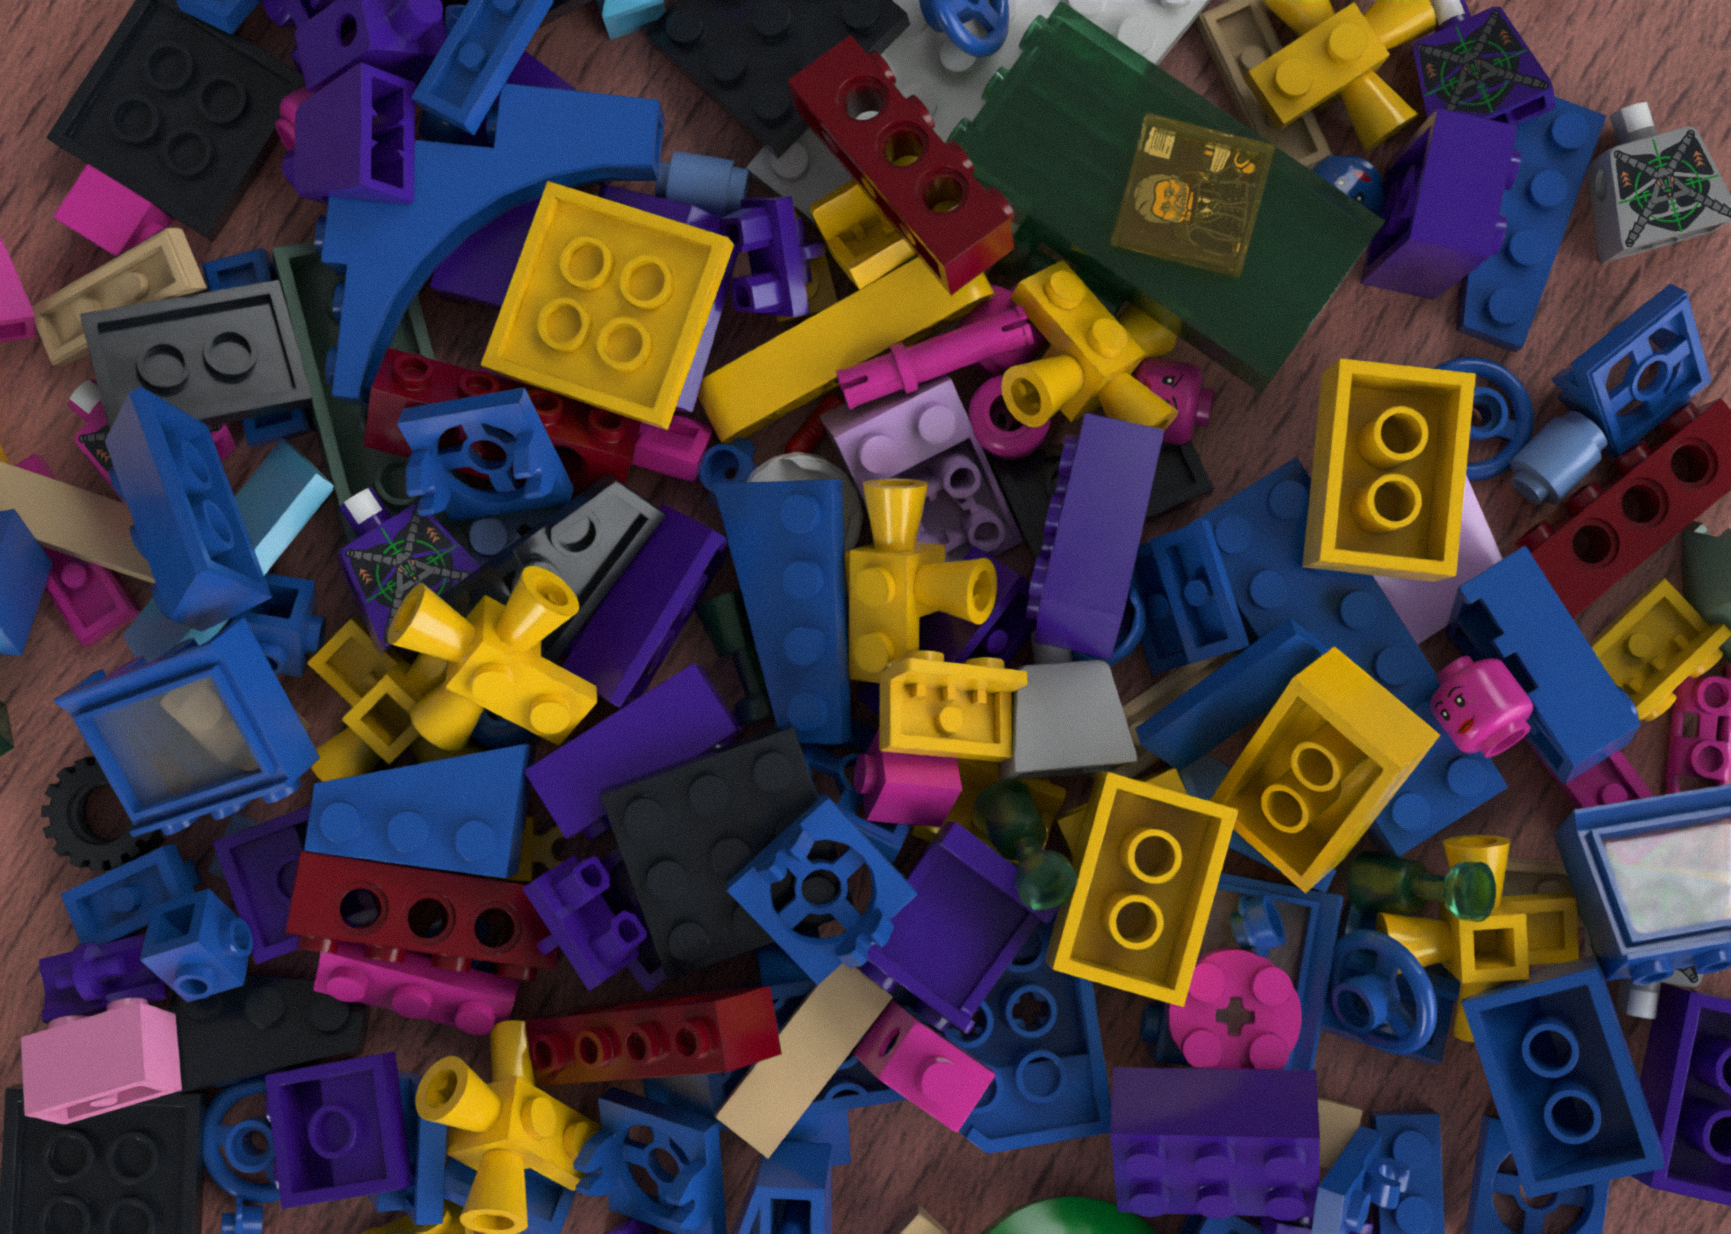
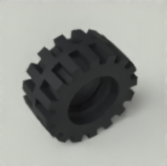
M94 756L74 761L75 765L72 767H64L56 775L60 779L57 784H49L44 794L51 798L50 805L41 806V817H49L50 826L43 828L46 839L55 838L57 844L52 849L59 857L69 856L71 858L69 864L78 868L89 867L92 871L112 870L149 853L153 849L159 848L165 840L161 836V829L132 837L130 831L134 828V825L130 819L125 831L114 839L101 838L93 833L86 817L88 798L100 786L110 785Z

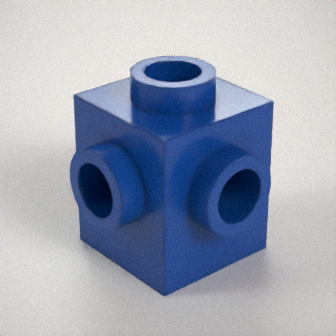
M266 573L264 577L272 598L229 618L226 627L236 620L245 618L275 675L282 674L302 678L309 654H316L322 648L326 633V617L317 615L315 581Z
M208 888L152 907L140 960L188 1003L244 985L249 955L253 948V937L247 923L239 918Z

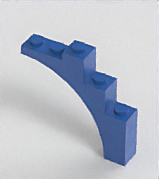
M504 84L500 91L499 104H492L487 114L488 143L494 144V148L415 140L413 203L406 205L329 196L327 215H321L316 224L315 248L317 253L322 255L321 262L337 275L346 276L345 283L339 282L337 284L333 300L334 318L337 322H340L338 346L330 348L326 359V382L328 386H333L332 396L348 405L369 407L371 387L388 347L390 348L404 313L433 271L469 236L509 210L541 198L547 181L569 188L605 181H658L665 116L659 100Z

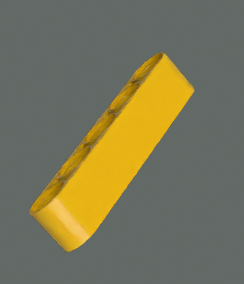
M917 257L702 379L697 397L721 444H730L734 439L739 437L745 438L838 387L840 384L835 370L841 368L843 370L890 353L889 346L902 342L904 347L913 345L966 316L980 302L991 300L995 293L984 272H982L953 295H950L920 258Z

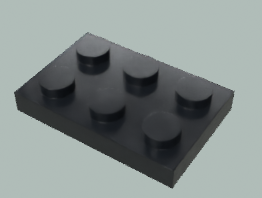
M280 280L80 314L109 432L128 393L139 387L150 391L207 426L311 407L312 394Z

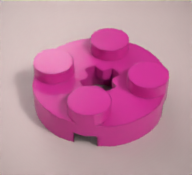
M1224 947L1209 950L1199 956L1184 1007L1166 1002L1165 1008L1169 1035L1183 1058L1194 1068L1283 1069L1288 1062L1290 1052L1297 1043L1302 1022L1299 997L1292 986V981L1288 974L1264 956L1259 957L1251 950ZM1230 997H1240L1242 1008L1250 1011L1249 1022L1241 1023L1238 1032L1228 1033L1227 1024L1216 1020L1217 1009L1228 1008Z

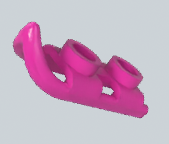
M1731 666L1722 667V677L1700 675L1696 678H1691L1688 676L1673 690L1677 698L1671 705L1665 772L1667 794L1681 792L1679 788V775L1713 779L1712 787L1726 785L1730 781ZM1684 712L1696 713L1698 715L1695 738L1682 737ZM1717 820L1703 822L1697 826L1709 829L1715 825Z

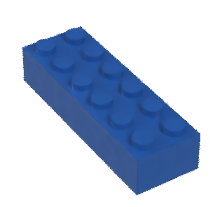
M1296 456L1186 526L1209 519L1250 646L1288 618H1291L1327 646L1329 650L1334 646L1441 735L1366 831L1379 853L1400 857L1508 788V785L1492 760L1486 758L1482 752L1471 754L1462 752L1431 712L1429 707L1430 700L1440 686L1436 680L1437 675L1373 575L1302 567L1311 478Z

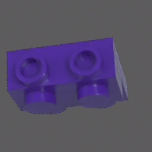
M311 805L213 841L239 917L247 923L253 937L252 954L256 965L297 950L298 936L284 934L298 855L305 848ZM338 856V857L358 859V860H364V861H371V862H372V860H368V859H360V858H353V857H346V856ZM360 890L351 891L341 901L340 914L347 925L355 928L375 920L377 904L374 898L367 892Z
M396 1052L265 1075L267 1087L265 1113L268 1121L271 1123L275 1151L273 1178L276 1187L280 1191L282 1209L396 1191L414 1186Z

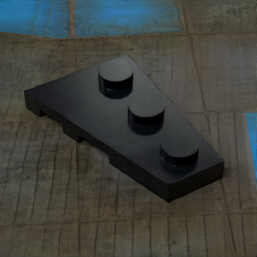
M1191 440L1180 445L1162 442L1144 524L1212 495L1214 488ZM1064 444L1044 446L1043 450H1036L1030 456L1014 461L997 459L987 453V460L1034 563L1036 562L1037 555L1040 556L1046 517L1052 494H1055L1059 477L1058 469Z
M609 473L440 597L461 616L466 618L484 595L506 606L524 568L538 566L554 573L572 589L579 602L578 613L541 640V657L555 663L665 518L666 514L659 506Z
M246 974L244 985L188 1003L173 990L169 1012L176 1014L182 1090L154 1099L160 1101L181 1096L183 1092L213 1085L215 1087L239 1083L241 1079L279 1070L284 1072L361 1055L364 1051L371 1005L359 1002H343L331 995L313 991L315 980Z

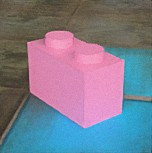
M134 997L115 1000L107 1005L106 1012L90 1017L82 1015L59 1017L48 1023L47 1030L21 1037L25 1116L65 1125L182 1090L176 1014L148 1005V1000L144 998Z

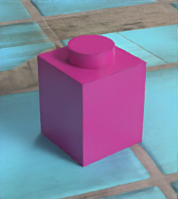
M89 164L86 165L53 216L56 220L116 257L165 230L173 221L170 216L154 204Z
M879 729L867 753L860 754L855 764L854 787L857 793L863 794L866 821L942 827L962 791L957 758L879 751Z

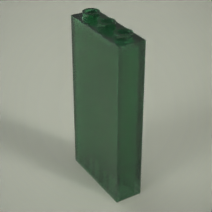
M1060 1L1048 18L1040 14L1032 21L1019 43V48L1023 50L1020 57L1010 70L1001 66L994 73L981 96V99L986 102L973 121L966 117L961 119L949 135L946 143L954 140L961 146L973 164L975 172L972 175L985 190L990 186H994L1002 193L1014 212L1015 219L1012 222L1262 394L1382 227L1385 220ZM1148 127L1266 156L1235 271L1117 241ZM1178 137L1176 139L1170 163L1142 156V160L1173 167L1172 159L1175 152ZM1202 147V151H1201V155H1200V159H1199V163H1198V169H1199V166H1200V162H1201L1202 154H1203V151H1204V147ZM1244 155L1239 158L1238 163H1242L1245 160L1252 161L1254 158ZM1204 156L1201 169L1208 171L1211 157ZM1216 206L1205 207L1214 212L1217 210ZM1186 221L1180 226H1173L1174 238L1189 243L1185 232Z

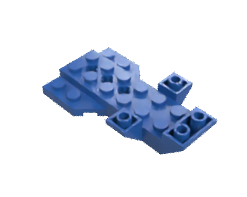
M1069 870L1029 877L1061 900ZM1057 912L1048 924L1040 921L977 1008L976 1012H979L978 1022H975L968 1034L961 1035L954 1025H951L944 1034L912 1010L920 999L901 984H898L891 994L894 1001L994 1070L995 1077L958 1131L987 1154L1110 1133L1111 1099L1093 981L1052 970L1044 960ZM818 926L798 933L799 935L820 939ZM772 942L755 949L760 981L758 983L702 992L690 990L640 999L770 986L777 1029L779 1031L816 983L776 942ZM1026 992L1031 998L1041 1001V1011L1032 1012L1034 1021L1025 1024L1019 1016L1012 1014L1014 1003H1020L1019 996ZM894 1039L887 1046L884 1056L896 1043ZM859 1042L782 1140L831 1143L832 1167L851 1163L848 1109L908 1100L880 1081L858 1060L853 1051ZM753 1064L725 1073L642 1078L644 1096L719 1121L715 1117V1112ZM719 1121V1131L729 1130L726 1125ZM649 1126V1131H653L652 1126Z

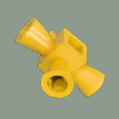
M1261 0L1300 37L1250 69L1243 79L1278 131L1315 107L1321 112L1342 98L1364 153H1367L1389 140L1419 116L1376 72L1389 57L1390 53L1387 50L1435 30L1436 17L1429 0H1377L1364 14L1361 13L1355 2L1335 14L1329 0Z
M1064 260L1019 282L1010 298L1016 305L1023 307L1028 319L1051 344L1041 360L1012 366L1003 375L1001 389L1004 402L1010 413L1019 422L1028 427H1041L1059 409L1070 422H1073L1085 415V413H1089L1102 406L1108 418L1163 430L1169 427L1179 411L1131 376L1141 361L1147 358L1165 356L1173 350L1176 344L1177 330L1174 319L1161 302L1150 297L1138 298L1115 319Z
M887 478L867 480L862 483L874 543L850 551L845 550L846 599L849 598V679L880 683V672L902 661L905 653L919 651L920 617L941 611L980 625L989 618L993 610L997 594V575L990 559L979 558L945 562V545L916 542L929 484L921 480Z
M528 566L522 571L506 606L484 595L465 619L423 583L416 585L405 597L392 620L388 632V643L447 660L446 680L416 702L410 709L411 721L416 730L427 741L441 749L459 751L466 746L484 708L560 746L597 703V686L541 657V640L579 611V602L572 589L554 573L538 566Z
M357 614L307 662L312 669L353 707L341 719L349 727L316 748L320 759L311 766V769L322 782L372 773L381 758L390 765L407 747H409L420 764L486 751L471 740H468L466 746L459 751H447L431 744L416 730L411 721L410 709L416 702L446 680L447 660L419 653L413 664L410 665L393 648L380 655L374 646L363 619Z
M1462 835L1450 837L1442 841L1457 900L1438 901L1439 919L1378 912L1376 916L1375 931L1384 933L1404 945L1417 958L1422 967L1442 962V965L1461 982L1452 1034L1457 1039L1474 1042L1461 1003L1462 999L1506 981L1529 979V965L1565 963L1579 959L1577 903L1575 896L1569 892L1502 896L1511 841L1509 838L1502 836Z
M511 1020L495 1024L492 1031L489 1032L492 1069L491 1083L486 1084L461 1058L447 1056L438 1060L427 1070L419 1083L415 1098L416 1110L422 1119L450 1126L446 1155L477 1171L462 1210L460 1222L471 1230L485 1234H516L527 1229L528 1217L524 1169L531 1168L571 1191L576 1190V1185L587 1173L575 1170L573 1163L584 1143L596 1134L600 1127L596 1122L535 1086L532 1063L529 1057L525 1021Z

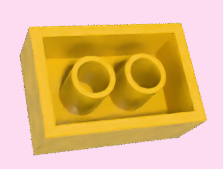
M1342 358L1322 372L1302 567L1436 582L1456 576L1476 373Z
M1334 646L1292 678L1209 801L1239 809L1233 829L1306 894L1346 858L1441 735Z
M1097 770L1061 901L1063 904L1057 912L1044 959L1045 962L1055 971L1184 1007L1239 809L1110 772Z

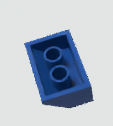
M143 387L129 392L105 440L113 466L109 469V477L116 492L127 502L134 521V524L130 526V535L135 547L148 560L156 582L151 586V593L156 606L167 619L203 632L272 598L208 426Z
M1596 955L1529 972V979L1506 981L1462 999L1461 1003L1526 1198L1664 1168L1662 1146Z

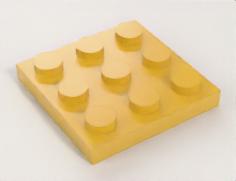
M547 181L480 366L490 372L668 431L734 244L729 237Z

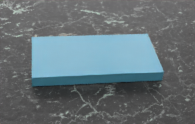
M281 438L234 496L264 575L334 490V485L299 449L284 438ZM152 598L123 633V637L135 658L144 656L146 662L150 663L187 639L195 638L198 645L206 643L221 630L229 619L201 632L167 619L160 612Z

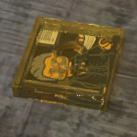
M1146 113L1111 245L1239 277L1243 270L1276 145Z

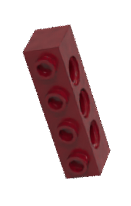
M849 35L787 80L798 115L950 295H953L1014 250L1011 221L1015 219V215L1008 201L997 188L990 186L985 190L972 174L975 170L965 151L954 140H950L946 144L933 130L935 123L925 105L913 94L908 98L902 95L894 85L896 78L893 71L876 50L867 54L856 40ZM868 111L879 112L870 119H856L860 114ZM904 156L918 157L915 162L909 165L897 166L893 164ZM944 201L959 203L955 209L949 212L939 213L932 211L934 206Z
M388 347L371 387L363 446L410 458L412 450L397 425L402 409L525 387L574 486L571 500H573L609 473L626 484L641 422L541 388ZM462 425L449 428L441 434L438 444L439 449L463 445L466 433ZM487 425L488 427H493V428H496V429H499V430L503 431L504 433H506L507 435H509V437H514L512 434H510L509 432L505 431L504 429L497 428V427H494V426H491V425ZM479 440L471 444L472 450L476 455L484 460L501 461L507 457L503 448L495 442ZM512 464V467L510 468L512 474H513V464ZM471 467L451 469L490 480L487 474L477 472ZM527 478L516 479L518 484H524Z
M1722 398L1699 407L1692 401L1679 407L1659 424L1665 431L1663 435L1649 446L1643 440L1631 446L1611 463L1617 471L1600 486L1595 480H1592L1579 488L1563 502L1568 512L1551 526L1546 520H1543L1526 531L1514 542L1518 549L1523 546L1527 547L1573 619L1731 491V409ZM1674 452L1680 454L1688 464L1689 473L1685 482L1679 480L1672 471L1671 458ZM1626 491L1633 494L1640 503L1641 513L1637 522L1630 520L1623 512L1622 498ZM1577 531L1585 533L1592 542L1593 552L1587 563L1580 560L1573 550V537Z
M301 851L298 855L284 934L298 936L296 949L337 954L339 942L366 945L364 958L404 963L406 951L433 955L432 968L470 973L472 960L498 964L497 977L533 982L536 981L537 969H556L559 946H557L544 956L538 950L536 944L551 935V932L522 890L526 885ZM360 890L367 892L374 898L377 904V915L368 927L356 929L343 921L340 914V904L348 892ZM419 900H428L435 903L443 916L440 930L436 935L428 939L415 935L408 924L409 910ZM485 910L497 911L504 917L507 924L505 939L494 948L481 944L474 931L477 917Z
M770 986L582 1005L525 1021L529 1057L532 1063L535 1086L725 1073L782 1054Z

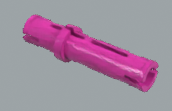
M1017 305L1011 310L904 347L903 343L899 342L889 346L890 353L843 370L842 368L835 370L849 410L856 408L855 406L902 389L906 395L916 392L919 389V383L1014 349L1033 345L1034 339L1030 324L1025 325L1024 323L1027 316L1023 307Z

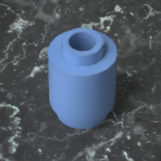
M675 150L671 163L660 162L659 178L655 186V197L693 205L723 218L740 210V200L747 199L750 169L735 167V160Z
M1570 410L1562 418L1553 417L1510 461L1511 470L1514 473L1511 483L1524 498L1534 504L1539 505L1542 501L1557 505L1601 461L1600 452L1607 446V439L1595 423L1579 412Z

